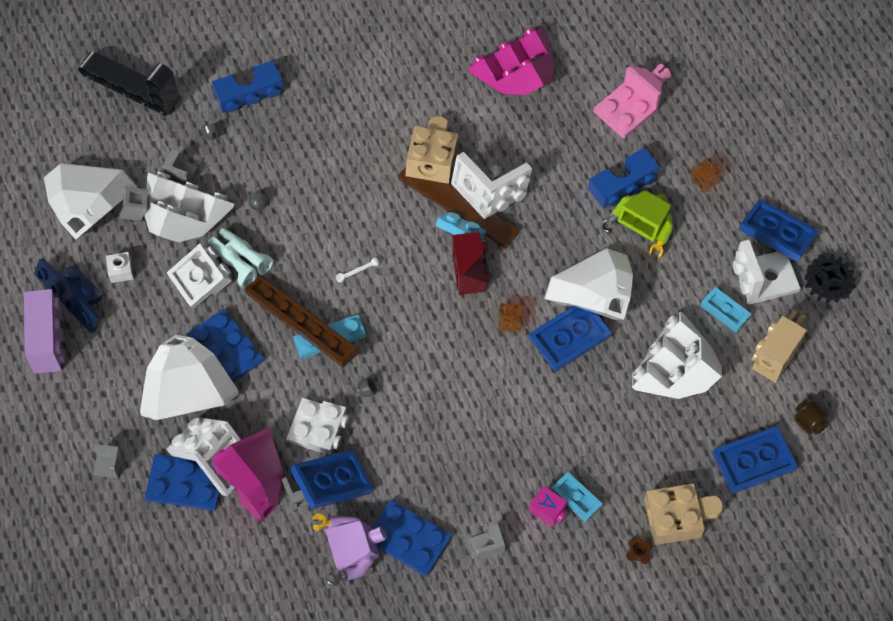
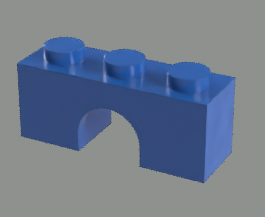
M273 60L253 67L255 79L249 85L236 83L233 75L212 81L213 91L222 113L236 111L241 106L253 105L261 99L276 97L283 92L282 79Z
M645 148L626 157L624 168L629 173L627 177H616L609 169H606L589 179L588 189L603 209L609 205L611 207L615 206L622 197L634 195L639 190V187L645 184L650 185L657 180L660 166Z

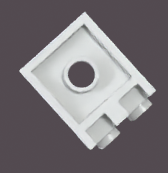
M462 152L456 157L451 184L486 219L498 211H504L510 204L519 202L526 196L532 167L526 162L500 178L491 181Z
M749 240L740 242L738 251H736L735 261H733V270L739 276L740 288L747 297L746 302L748 305L800 292L801 288L787 256L777 251L756 257ZM773 272L776 274L777 279L768 280L765 277V273Z
M202 417L194 418L188 423V427L182 434L173 438L172 444L166 450L171 456L196 461L221 495L228 496L235 489L215 471L212 462L220 450H225L229 445L241 439L226 421Z

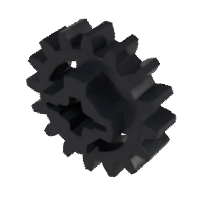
M821 255L819 261L813 259L812 264L808 265L804 277L807 280L805 287L812 288L810 295L818 294V301L823 297L826 298V303H829L830 299H834L838 303L840 297L846 299L848 293L852 292V285H854L856 278L852 277L854 270H848V262L845 264L841 263L842 257L834 260L833 255H830L829 259Z

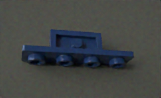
M44 258L39 259L34 273L38 280L48 289H52L54 296L59 298V301L90 333L95 332L100 321V315L90 305L102 300V292L75 265L57 272Z

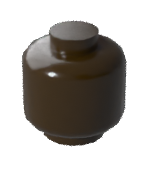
M804 400L795 408L797 413L794 420L806 434L814 433L818 435L830 424L828 421L830 417L829 412L817 400L810 402Z

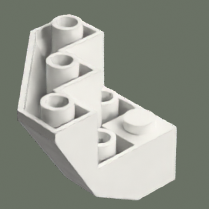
M60 163L44 177L48 202L61 224L75 239L123 200L125 186L138 187L124 170Z
M158 171L157 175L148 172L146 189H148L147 210L144 216L149 232L175 242L204 236L234 206V203L227 201L228 196L215 192L213 196L199 191L198 185L189 182L183 185L169 180L170 175Z
M608 248L601 250L552 276L544 299L564 306H576L614 320H624L631 298L633 280L628 256Z
M679 312L676 316L673 315L666 321L664 329L650 346L644 360L633 372L632 388L637 391L680 399L706 392L722 377V366L710 344L685 314Z
M174 335L159 346L147 367L140 414L153 420H159L226 405L239 395V392L214 353L194 338Z

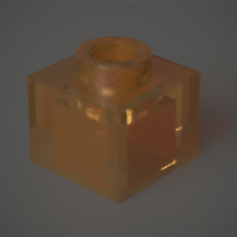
M705 159L692 168L690 178L705 194L718 184L721 174L716 165L711 164Z
M500 303L498 331L521 332L523 305Z

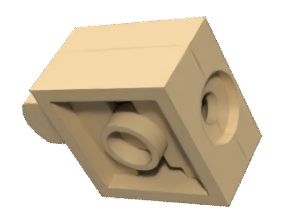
M435 116L429 120L427 128L414 127L406 159L405 176L449 184L457 150L458 133L448 132L449 124L447 119Z
M795 309L788 318L782 315L778 323L773 321L767 331V336L765 339L762 338L752 357V360L755 361L752 369L775 383L798 351L807 331L801 327L807 317L806 315L802 314L796 323L793 322L799 312Z
M694 484L647 491L644 499L654 545L701 538L705 529L703 521L717 519L722 511V502L717 496L697 498Z

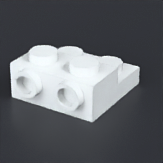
M197 245L167 272L170 279L192 308H196L210 294L216 295L232 281L228 276L231 274V271L224 263L220 264L216 258L219 254L211 246Z
M302 398L286 441L332 455L333 450L339 448L341 428L345 429L348 424L349 415H347L346 407L323 401L322 404Z

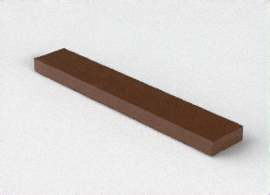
M406 166L398 175L399 180L448 212L456 213L460 218L468 222L477 223L480 228L486 230L485 236L505 249L519 233V229L496 214L484 219L456 188L447 183L405 176Z
M262 275L245 288V293L342 368L359 354L357 347Z

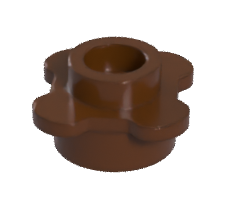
M636 538L630 539L628 543L630 549L626 554V558L631 562L636 560L642 564H647L650 561L649 551L652 549L651 542L642 539L637 540Z

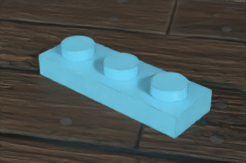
M359 315L328 324L330 328L349 342L366 337ZM293 336L301 359L321 353L319 349L302 336Z

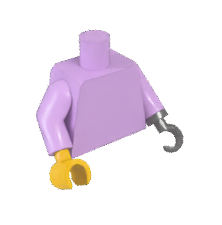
M321 513L315 514L312 520L318 519L322 524L313 525V529L320 531L324 526L328 527L325 532L337 572L339 573L335 575L336 582L330 581L329 575H326V583L330 586H336L340 580L346 582L364 576L374 560L379 556L376 544L387 539L383 527L379 526L371 529L369 524L361 521L359 518L349 516H328L326 519Z

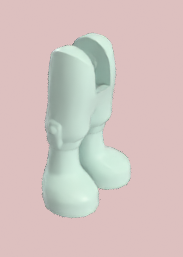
M225 228L219 231L222 239L227 242L225 246L215 237H211L208 240L209 245L217 251L223 263L232 266L238 272L237 282L243 289L257 278V272L260 275H264L273 267L274 260L269 255L254 251L247 241L242 240ZM240 256L245 257L252 266L240 259Z

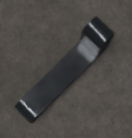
M90 51L78 67V71L84 77L89 76L90 80L103 86L107 85V88L121 95L125 94V97L139 104L144 103L143 106L158 113L162 112L164 116L169 114L179 100L174 73L169 67L158 63L149 76L146 77L97 52Z

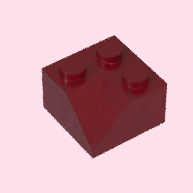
M480 232L452 235V257L459 295L486 292V284H490L489 272L484 270L483 264L486 263V241L481 240Z

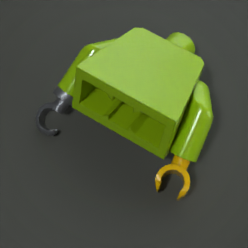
M643 191L638 195L625 196L610 213L611 218L602 222L601 229L603 232L609 233L610 230H605L604 225L606 223L613 224L617 220L650 241L654 242L657 240V243L650 247L649 255L651 256L653 250L660 251L659 260L663 255L662 246L667 243L673 230V219L669 213L671 206L667 203V197L662 193H658L655 196L648 191Z

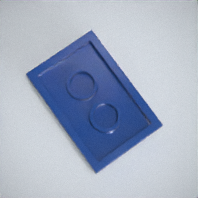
M761 199L757 201L738 229L796 262H799L819 232Z
M572 306L529 333L528 338L554 372H557L610 338L612 332L596 313Z
M222 309L186 334L187 337L194 338L214 353L233 383L264 362V358L225 309Z
M778 426L719 447L712 452L732 495L794 472L798 468Z
M353 450L297 463L290 469L311 510L371 494L374 490Z
M154 455L145 501L216 511L220 492L196 461L174 456Z
M391 499L371 528L375 529L382 526L386 533L387 539L376 544L379 550L425 577L428 576L452 538L451 534Z

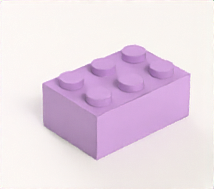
M52 289L24 292L25 357L34 374L62 371L61 363H65V351L61 349V342L65 341L64 329L60 325V321H64L63 307H60L59 298L54 296Z

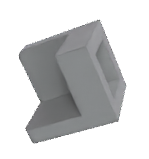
M171 149L162 165L163 173L170 175V179L186 184V182H191L197 171V166L182 161L180 152Z
M125 186L123 190V207L119 213L120 219L142 220L147 210L148 189Z
M95 444L94 450L97 458L94 475L118 478L122 461L119 447Z
M286 477L282 478V484L292 509L296 510L308 505L296 480L288 482Z
M498 524L489 526L487 533L471 537L470 539L477 561L505 553V543Z

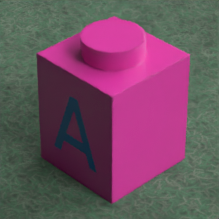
M543 486L530 503L529 512L553 527L556 522L561 523L568 513L566 510L567 501Z

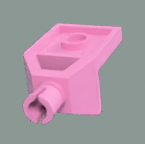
M659 64L652 72L645 68L629 66L626 69L624 83L595 106L593 112L625 139L658 111L662 83L671 78L669 69L665 68L662 71L665 67L663 64Z

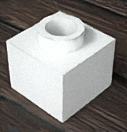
M129 252L106 256L108 276L111 283L133 279Z

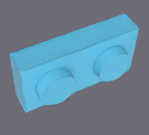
M446 212L436 222L437 227L453 235L480 232L482 240L486 233V230L480 228L477 223L468 222L453 212Z
M716 287L704 298L700 305L735 333L751 317L750 312Z
M569 472L551 488L552 492L567 501V506L585 523L602 508L603 503Z

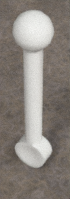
M373 258L371 262L350 272L337 274L336 280L342 283L347 277L371 266H378L380 261L378 258Z

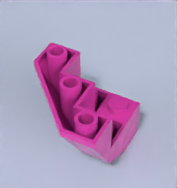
M532 27L523 32L525 37L512 44L510 41L498 46V52L486 58L484 54L473 60L474 65L467 68L468 71L502 94L528 95L552 81L554 61L545 28L541 27L536 30L535 27Z
M264 429L229 445L225 450L222 449L215 455L212 462L215 471L236 488L241 505L259 521L263 522L279 504L283 487L282 478H284L271 431Z

